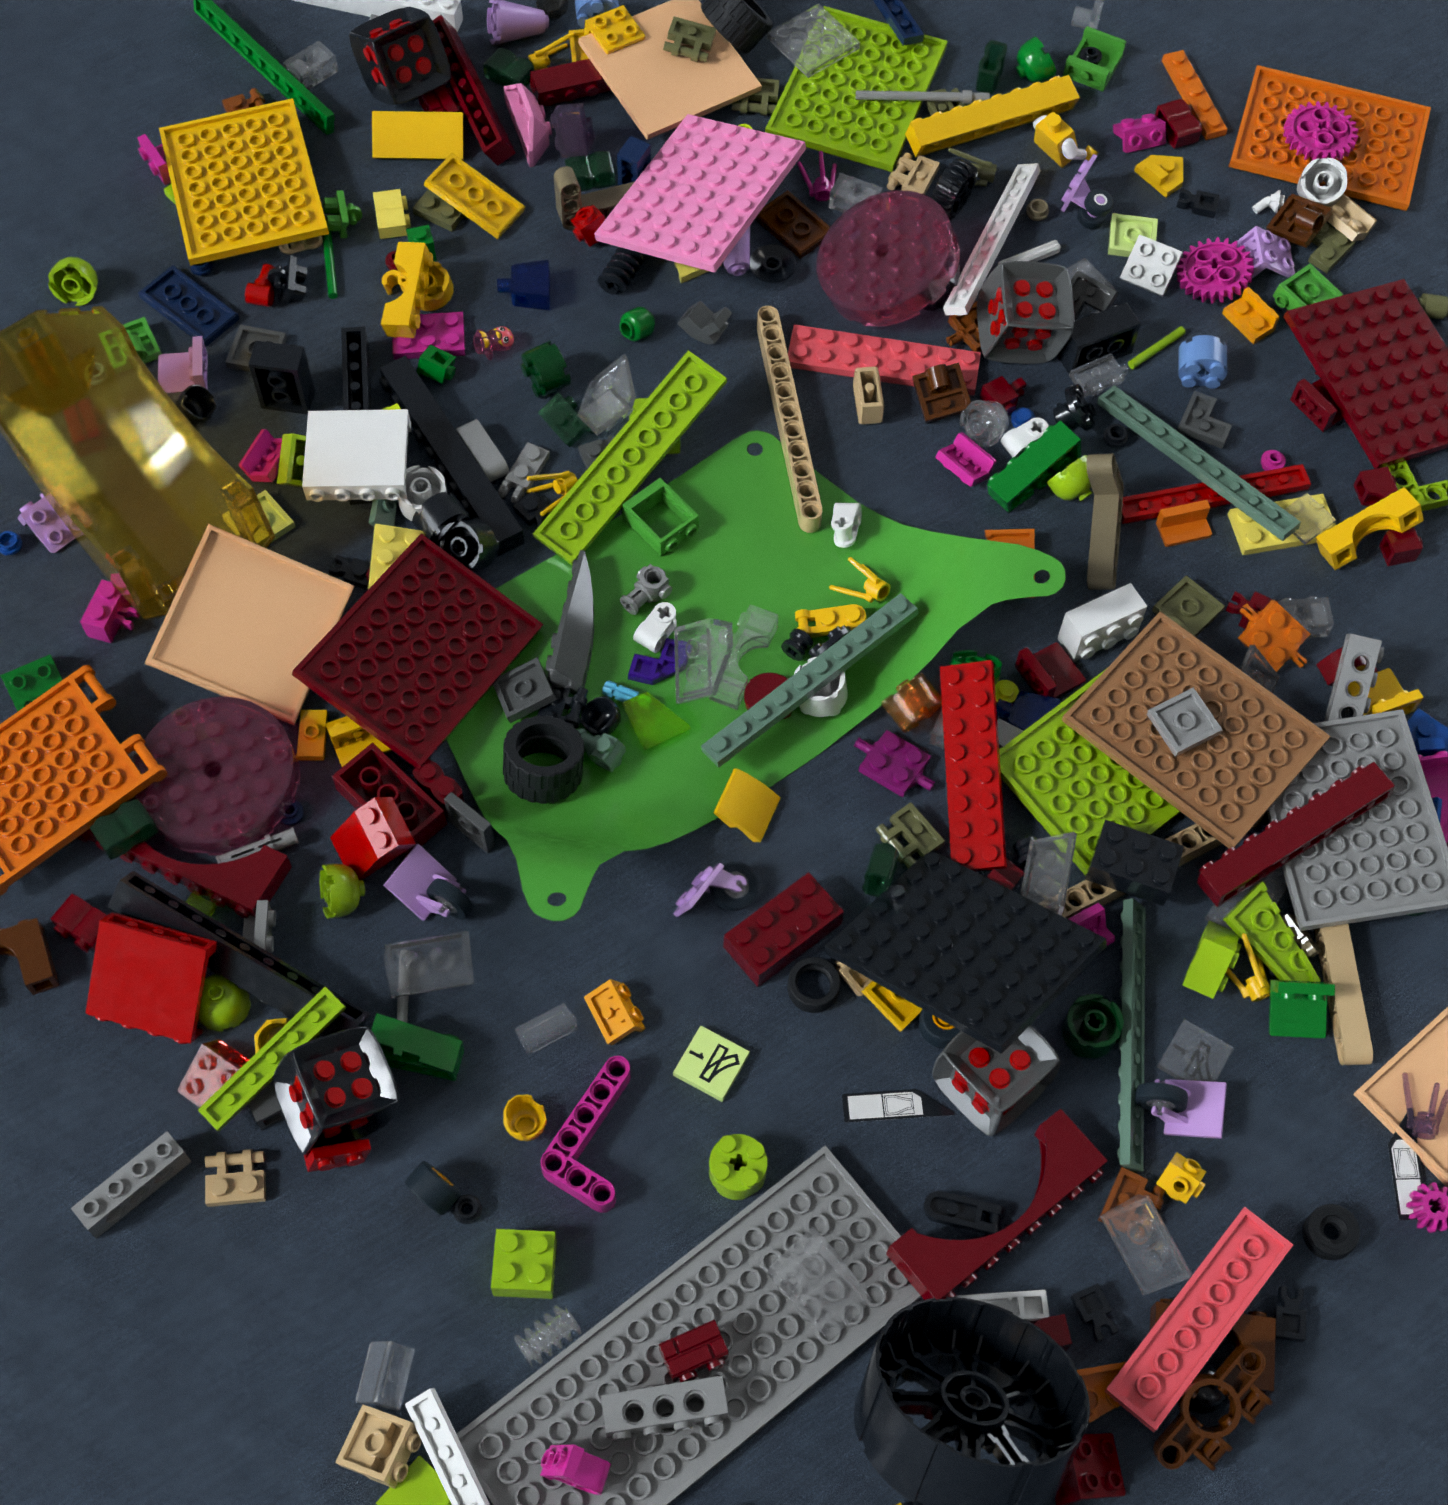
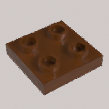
M1291 194L1267 225L1266 229L1281 238L1287 239L1289 242L1307 248L1332 215V208Z
M959 363L948 366L946 364L936 365L927 369L924 373L912 376L925 423L972 410L973 407Z

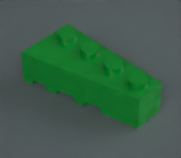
M1061 420L1055 425H1050L1044 431L1043 436L1037 441L1030 442L1019 457H1013L1007 463L1004 470L991 476L987 483L988 494L1004 510L1010 513L1032 497L1035 488L1043 489L1048 485L1047 482L1053 475L1062 472L1071 462L1073 463L1081 458V439Z

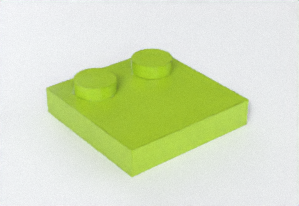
M420 1455L408 1467V1474L404 1481L398 1482L395 1489L390 1487L376 1502L377 1505H452L437 1472Z

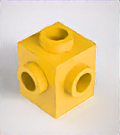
M1176 1152L1156 1184L1166 1190V1193L1172 1199L1186 1204L1191 1196L1197 1198L1206 1184L1201 1180L1206 1171L1195 1160L1185 1158Z

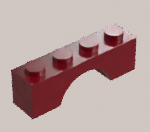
M1388 466L1360 471L1353 485L1363 506L1373 505L1391 493L1398 491L1396 479L1391 475ZM1414 527L1403 533L1389 530L1384 535L1379 547L1387 566L1416 561L1423 549V541L1417 535Z

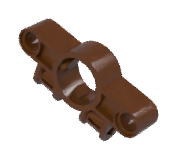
M1241 1344L1213 1375L1199 1374L1195 1377L1178 1400L1179 1414L1154 1443V1455L1162 1466L1167 1469H1177L1193 1453L1214 1472L1217 1462L1227 1451L1231 1452L1233 1450L1222 1437L1230 1434L1237 1427L1241 1414L1251 1424L1255 1425V1418L1267 1405L1271 1406L1274 1403L1253 1384L1266 1367V1358L1259 1349L1251 1344ZM1250 1352L1255 1353L1256 1362L1254 1365L1244 1367V1356ZM1210 1384L1218 1385L1217 1388L1225 1396L1228 1395L1229 1412L1218 1420V1425L1204 1427L1192 1414L1190 1415L1189 1402L1191 1398L1194 1399L1197 1396L1200 1387ZM1166 1446H1176V1454L1173 1458L1164 1459L1162 1457V1451Z

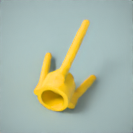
M572 31L546 47L528 55L532 70L547 68L550 65L548 56L568 46L567 43L560 44L575 36L576 33Z
M569 470L562 473L527 476L526 479L528 481L555 480L552 483L527 489L526 492L529 494L554 488L557 494L563 495L540 512V515L544 516L557 506L578 480L575 474Z
M849 557L848 561L868 578L864 583L866 594L839 586H829L830 590L862 598L870 603L874 599L883 601L891 589L889 583L879 578L864 564H860L852 557Z
M1243 933L1241 937L1255 975L1246 979L1247 985L1244 986L1229 967L1226 974L1238 987L1244 999L1250 997L1252 1002H1258L1270 996V985L1263 962L1253 953L1247 934Z

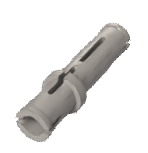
M292 827L272 836L267 834L262 840L225 854L217 855L216 860L218 864L234 861L260 851L263 845L278 851L298 844L299 840Z

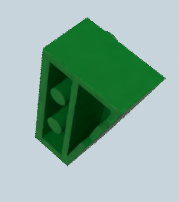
M376 1013L371 1030L383 1050L389 1067L456 1081L464 1054L463 1042L457 1036L440 1034Z

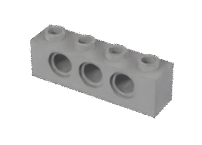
M1346 634L1324 721L1342 719L1341 711L1345 707H1350L1353 710V717L1363 716V713H1368L1371 704V698H1368L1370 687L1374 688L1378 673L1374 672L1376 663L1381 662L1384 653V647H1381V640L1355 634ZM1358 656H1362L1366 660V667L1362 671L1357 670L1354 666V661ZM1353 681L1357 682L1360 686V691L1356 696H1351L1347 690L1348 685Z
M166 1131L75 1204L71 1210L97 1239L191 1163V1160L168 1131Z
M723 1376L601 1395L607 1438L613 1437L614 1442L629 1440L632 1438L631 1434L642 1432L645 1437L662 1434V1429L674 1427L676 1432L686 1431L693 1428L692 1424L704 1422L706 1427L716 1426L723 1423L722 1419L728 1418ZM692 1398H699L703 1401L704 1407L699 1412H692L687 1408V1402ZM660 1404H671L674 1408L672 1415L669 1417L658 1415L656 1409ZM632 1408H639L644 1415L640 1421L631 1422L626 1418L627 1412Z

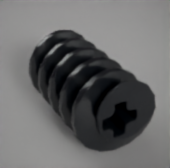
M621 247L617 248L615 254L607 263L606 268L598 277L600 287L609 294L625 292L627 286L631 283V279L635 277V272L639 271L640 266L644 263L643 256L640 252Z

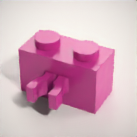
M101 580L80 623L88 637L112 643L121 624L124 628L133 630V622L126 620L125 617L133 616L139 618L140 612L138 609L130 607L132 599L126 586Z

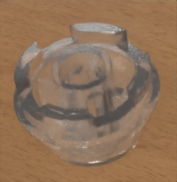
M975 400L962 411L960 426H964L969 438L980 447H991L1007 431L1009 417L1007 411L999 402Z

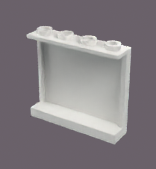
M408 409L308 411L302 483L306 500L321 502L323 500L372 501L374 499H388L394 501L407 499L405 488L408 432H411V420Z

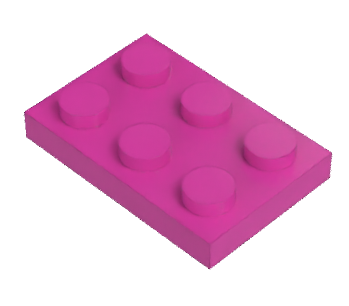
M463 312L420 314V328L416 329L415 338L392 337L394 360L406 356L407 359L420 358L430 344L453 356H464Z

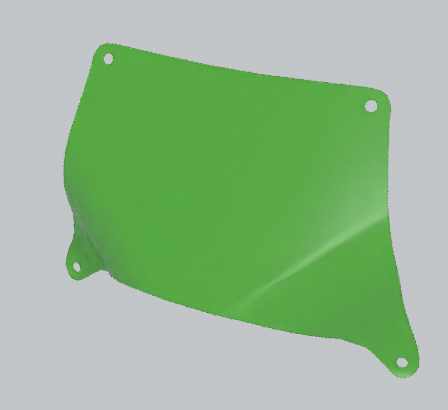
M759 430L750 431L735 438L667 484L699 515V529L693 537L684 539L675 550L660 556L622 518L621 514L607 524L585 551L590 570L594 602V640L585 688L588 690L586 698L590 702L596 697L606 696L602 693V689L608 680L617 683L616 686L618 687L622 685L639 692L640 696L645 694L652 698L648 711L638 709L637 705L633 707L616 700L615 696L609 697L621 711V723L616 731L610 734V736L617 738L625 746L626 752L622 756L620 766L615 768L613 772H610L596 765L588 758L587 753L584 752L582 780L577 790L570 794L569 797L559 800V802L546 804L532 803L519 798L509 790L508 785L504 781V739L507 732L513 728V725L521 722L523 719L537 716L540 709L510 723L506 718L494 686L487 691L446 740L484 818L507 840L516 858L522 890L529 907L536 915L544 919L565 921L573 917L580 910L591 880L600 864L624 851L648 849L673 841L717 819L718 817L713 812L733 769L738 768L770 788L821 754L882 706L936 656L959 628L990 605L1010 599L1043 597L1057 593L1063 587L1066 580L1065 569L1062 563L1039 550L1019 544L956 536L903 525L878 514L862 504V519L858 528L856 542L847 548L838 547L834 543L835 530L831 526L834 504L858 502L814 470L822 504L821 526L819 530L813 533L803 531L798 523L781 442L769 433ZM752 443H758L762 446L763 450L760 455L753 456L747 452V447ZM662 501L640 516L660 538H663L683 523ZM557 554L495 588L543 624L542 629L503 674L538 657L548 677L546 661L548 655L553 654L554 649L551 648V639L553 633L558 632L563 605L567 598L568 582L573 577L572 565ZM852 557L860 564H864L879 578L889 583L891 589L883 601L874 599L870 603L862 598L830 590L829 586H839L866 594L864 583L868 578L848 561V558ZM650 564L663 569L666 577L669 579V585L672 587L670 595L658 602H646L638 609L639 612L636 615L627 612L621 604L620 598L623 595L627 596L635 589L634 583L638 581L636 576L639 570ZM1046 570L1050 574V579L1045 583H1037L1034 580L1036 572ZM900 593L918 608V615L844 671L848 697L838 715L815 717L802 713L800 707H797L792 711L789 718L780 720L719 768L702 752L701 745L747 711L744 703V691L752 678L762 673H777L789 679L794 675L795 670L800 664L803 666L808 662V659L811 658L808 652L818 643L823 644L829 640L827 636L812 638L813 646L805 651V657L801 661L788 657L783 652L781 645L785 640H789L791 631L799 627L798 622L795 621V612L797 610H816L857 604L862 606L867 618H869ZM662 602L672 604L676 609L675 618L677 626L668 638L691 643V649L684 670L654 685L628 680V673L634 654L660 659L663 649L662 647L659 652L653 653L634 641L633 636L636 629L645 621L657 604ZM816 621L808 622V625L810 627L816 626ZM580 723L579 727L577 728V729H580V728L585 729V727H584L581 723ZM534 753L523 758L530 764L543 767L554 766L564 761L550 753ZM556 892L562 893L566 896V902L560 906H552L547 901L548 897Z

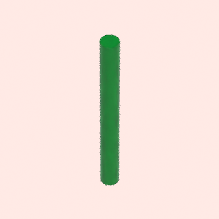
M329 231V234L323 235L328 297L336 299L338 291L332 232Z

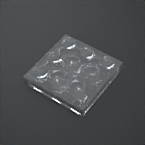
M820 4L811 7L767 33V39L807 78L860 49V42Z

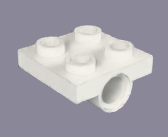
M1139 234L1122 271L1120 280L1163 297L1183 252Z

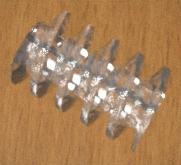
M557 1305L553 1307L555 1317L545 1313L543 1315L545 1324L535 1320V1332L526 1327L524 1329L526 1339L519 1335L514 1336L516 1346L532 1368L531 1361L533 1359L539 1364L543 1363L541 1353L544 1352L550 1357L553 1356L552 1345L560 1350L563 1348L561 1338L572 1342V1330L579 1335L582 1334L580 1326L565 1306L564 1310Z

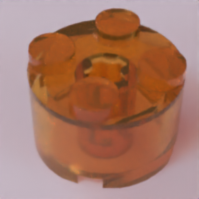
M920 673L911 681L907 679L896 687L898 693L888 696L881 703L898 727L904 733H907L919 726V722L924 718L928 719L941 708L942 697L927 677Z

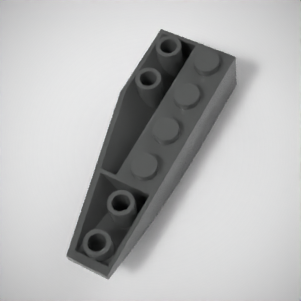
M580 550L578 559L573 560V577L568 582L567 598L563 605L558 632L553 633L551 639V648H554L553 654L548 655L546 661L547 678L551 687L571 688L574 695L577 694L578 688H585L594 640L593 592L587 557L583 550Z

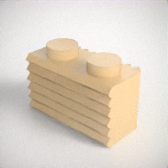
M878 367L856 368L853 392L859 419L858 423L883 422L885 406Z

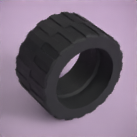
M705 0L701 5L702 12L716 30L743 53H749L773 27L771 19L755 0Z
M534 716L523 719L521 722L513 725V728L506 734L503 746V775L509 790L521 799L540 804L555 803L569 797L570 794L577 790L582 780L584 741L581 738V734L572 724L553 716ZM534 753H550L564 761L554 766L543 767L530 764L523 758Z

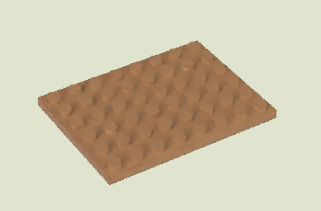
M1161 611L1062 717V721L1229 849L1236 847L1330 738V735ZM1194 687L1223 730L1220 735L1175 757L1147 716V712L1149 709Z

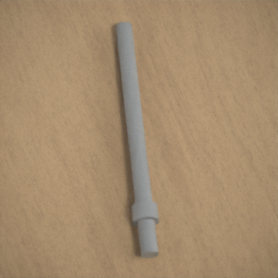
M856 90L855 100L959 101L962 104H971L979 99L982 101L990 99V93L972 92V90H962V92Z

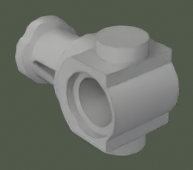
M651 564L641 568L636 576L638 581L634 583L635 589L627 596L623 595L620 598V602L627 612L636 615L639 612L638 609L646 602H658L661 599L667 598L672 592V587L669 585V579L666 577L663 569Z

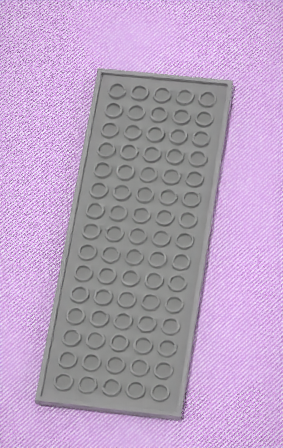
M825 1145L457 1433L484 1493L493 1505L671 1504L881 1331L896 1312L921 1298V1295L886 1255L890 1245L899 1239L901 1235ZM715 1320L728 1349L729 1358L724 1360L726 1364L715 1371L709 1372L708 1368L697 1372L698 1377L694 1380L723 1376L728 1418L722 1419L723 1423L716 1426L706 1427L704 1422L692 1424L693 1428L686 1431L676 1432L674 1427L662 1429V1434L645 1437L643 1432L631 1434L632 1438L626 1441L614 1442L613 1437L607 1438L601 1395L673 1384L659 1351V1344ZM692 1398L687 1402V1408L692 1412H699L704 1407L703 1401L699 1398ZM662 1403L657 1407L656 1411L661 1417H669L674 1412V1408L669 1403ZM632 1408L627 1412L626 1418L631 1422H638L643 1418L644 1414L639 1408ZM574 1444L583 1448L584 1452L610 1462L611 1467L602 1495L591 1494L558 1480H550L540 1476L543 1468L541 1467V1460L545 1451L550 1448V1445Z

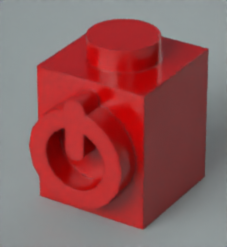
M592 204L591 206L579 209L575 217L570 220L575 228L572 232L579 242L584 241L589 247L599 242L596 241L594 233L605 221L604 215Z

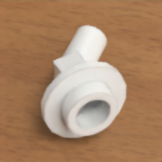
M1278 190L1271 194V196H1267L1252 206V209L1258 214L1269 206L1274 213H1277L1278 209L1284 204L1285 195H1280L1281 190Z

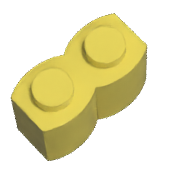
M400 189L373 192L380 239L407 236L406 229L411 228L409 214H404V210H408L406 195L401 196Z

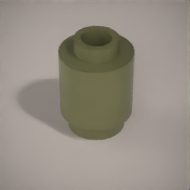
M1423 293L1421 297L1417 298L1429 318H1448L1447 296Z

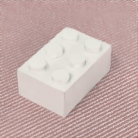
M1129 583L1066 612L1057 639L1073 662L1079 659L1086 660L1103 648L1104 650L1110 649L1122 639L1129 640L1136 636L1144 619L1147 605L1133 585Z

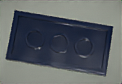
M174 265L138 292L142 300L189 336H202L205 347L240 319L238 313Z

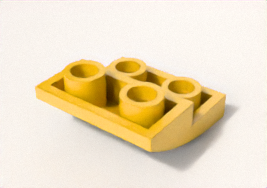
M736 768L733 769L713 813L729 828H738L753 842H761L781 797L756 778Z

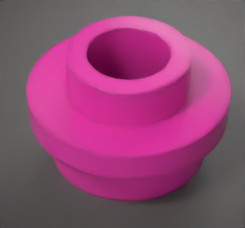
M1268 450L1261 457V465L1265 471L1284 468L1286 463L1284 455L1277 450Z

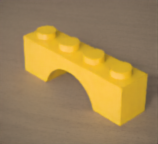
M398 242L394 263L400 275L408 279V284L401 296L385 303L381 326L387 337L415 338L416 329L420 328V310L425 304L424 291L425 287L427 288L429 285L428 271L429 267L433 265V254L429 252L426 243Z
M1403 487L1316 536L1319 552L1332 568L1337 570L1357 559V546L1366 535L1384 529L1403 533L1423 522L1421 505Z

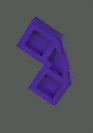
M666 638L660 659L634 654L628 673V680L654 685L684 670L691 649V643Z

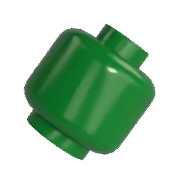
M637 307L622 315L619 328L625 338L637 342L653 333L655 319L653 314L646 308Z

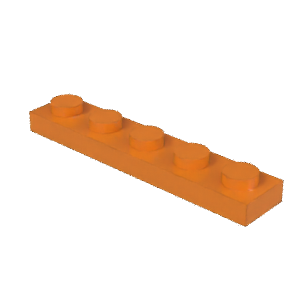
M1184 50L1163 54L1162 63L1182 99L1190 105L1192 115L1201 122L1204 139L1209 140L1225 136L1228 129Z

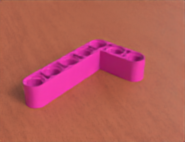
M613 1056L606 1061L541 1157V1169L546 1180L600 1213H606L614 1207L616 1203L614 1186L605 1178L577 1162V1159L629 1084L631 1079L630 1064L622 1056ZM615 1068H621L625 1073L622 1076L615 1077L611 1074V1071ZM599 1091H606L610 1094L604 1100H599L595 1097V1094ZM584 1114H590L594 1117L589 1123H582L579 1121V1118ZM569 1137L578 1140L577 1144L573 1147L563 1145V1141ZM552 1161H558L562 1164L556 1171H550L546 1168ZM576 1176H582L586 1179L585 1183L581 1186H574L570 1182ZM600 1191H606L610 1194L609 1199L604 1202L597 1201L594 1197Z

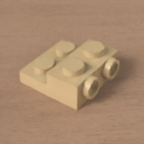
M363 1404L335 1463L395 1489L397 1483L404 1481L408 1474L407 1461L411 1453H415L420 1448L422 1440L414 1423Z

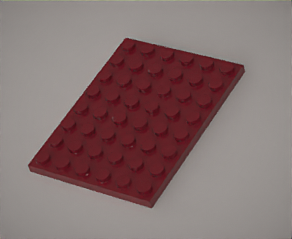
M1405 279L1286 311L1283 316L1374 469L1448 448V347Z
M420 534L293 669L292 676L414 767L420 769L538 634L543 624L423 534Z

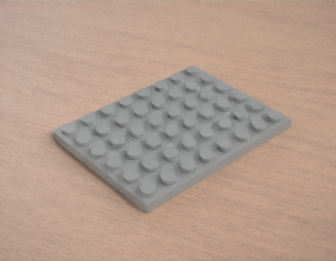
M1404 710L1313 723L1330 735V738L1267 810L1269 823L1276 819L1281 821L1286 818L1287 813L1291 809L1308 804V800L1318 792L1323 794L1330 790V786L1335 781L1341 778L1343 780L1349 778L1351 773L1361 765L1366 767L1375 762L1393 782L1395 787L1388 799L1282 866L1300 931L1448 908V847Z

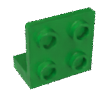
M51 654L0 675L17 711L62 681Z
M1271 980L1269 1035L1325 1038L1327 995L1335 996V984Z

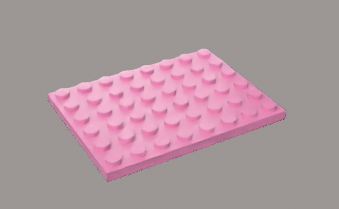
M687 114L594 233L596 241L715 273L806 150L805 142Z

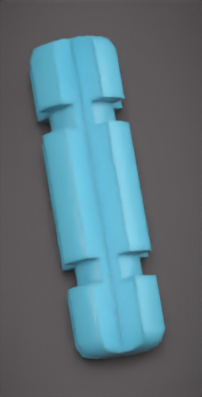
M610 680L605 682L602 689L604 695L611 698L615 696L616 700L633 707L637 705V708L643 711H648L652 703L650 696L645 694L640 696L639 692L622 685L618 687L616 686L617 683Z

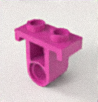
M574 1444L550 1445V1448L545 1451L541 1460V1467L543 1468L540 1476L550 1480H558L591 1494L602 1495L611 1463L584 1452L583 1448Z

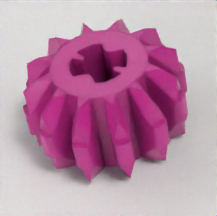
M1432 1182L1428 1186L1421 1184L1417 1186V1191L1410 1192L1409 1197L1412 1201L1406 1203V1207L1414 1212L1409 1215V1219H1418L1417 1228L1421 1229L1426 1226L1428 1233H1434L1437 1229L1440 1232L1447 1230L1448 1196L1446 1194L1448 1187L1444 1186L1439 1189L1437 1183ZM1429 1203H1432L1435 1208H1432V1210H1436V1212L1433 1213L1430 1210L1432 1205H1429Z

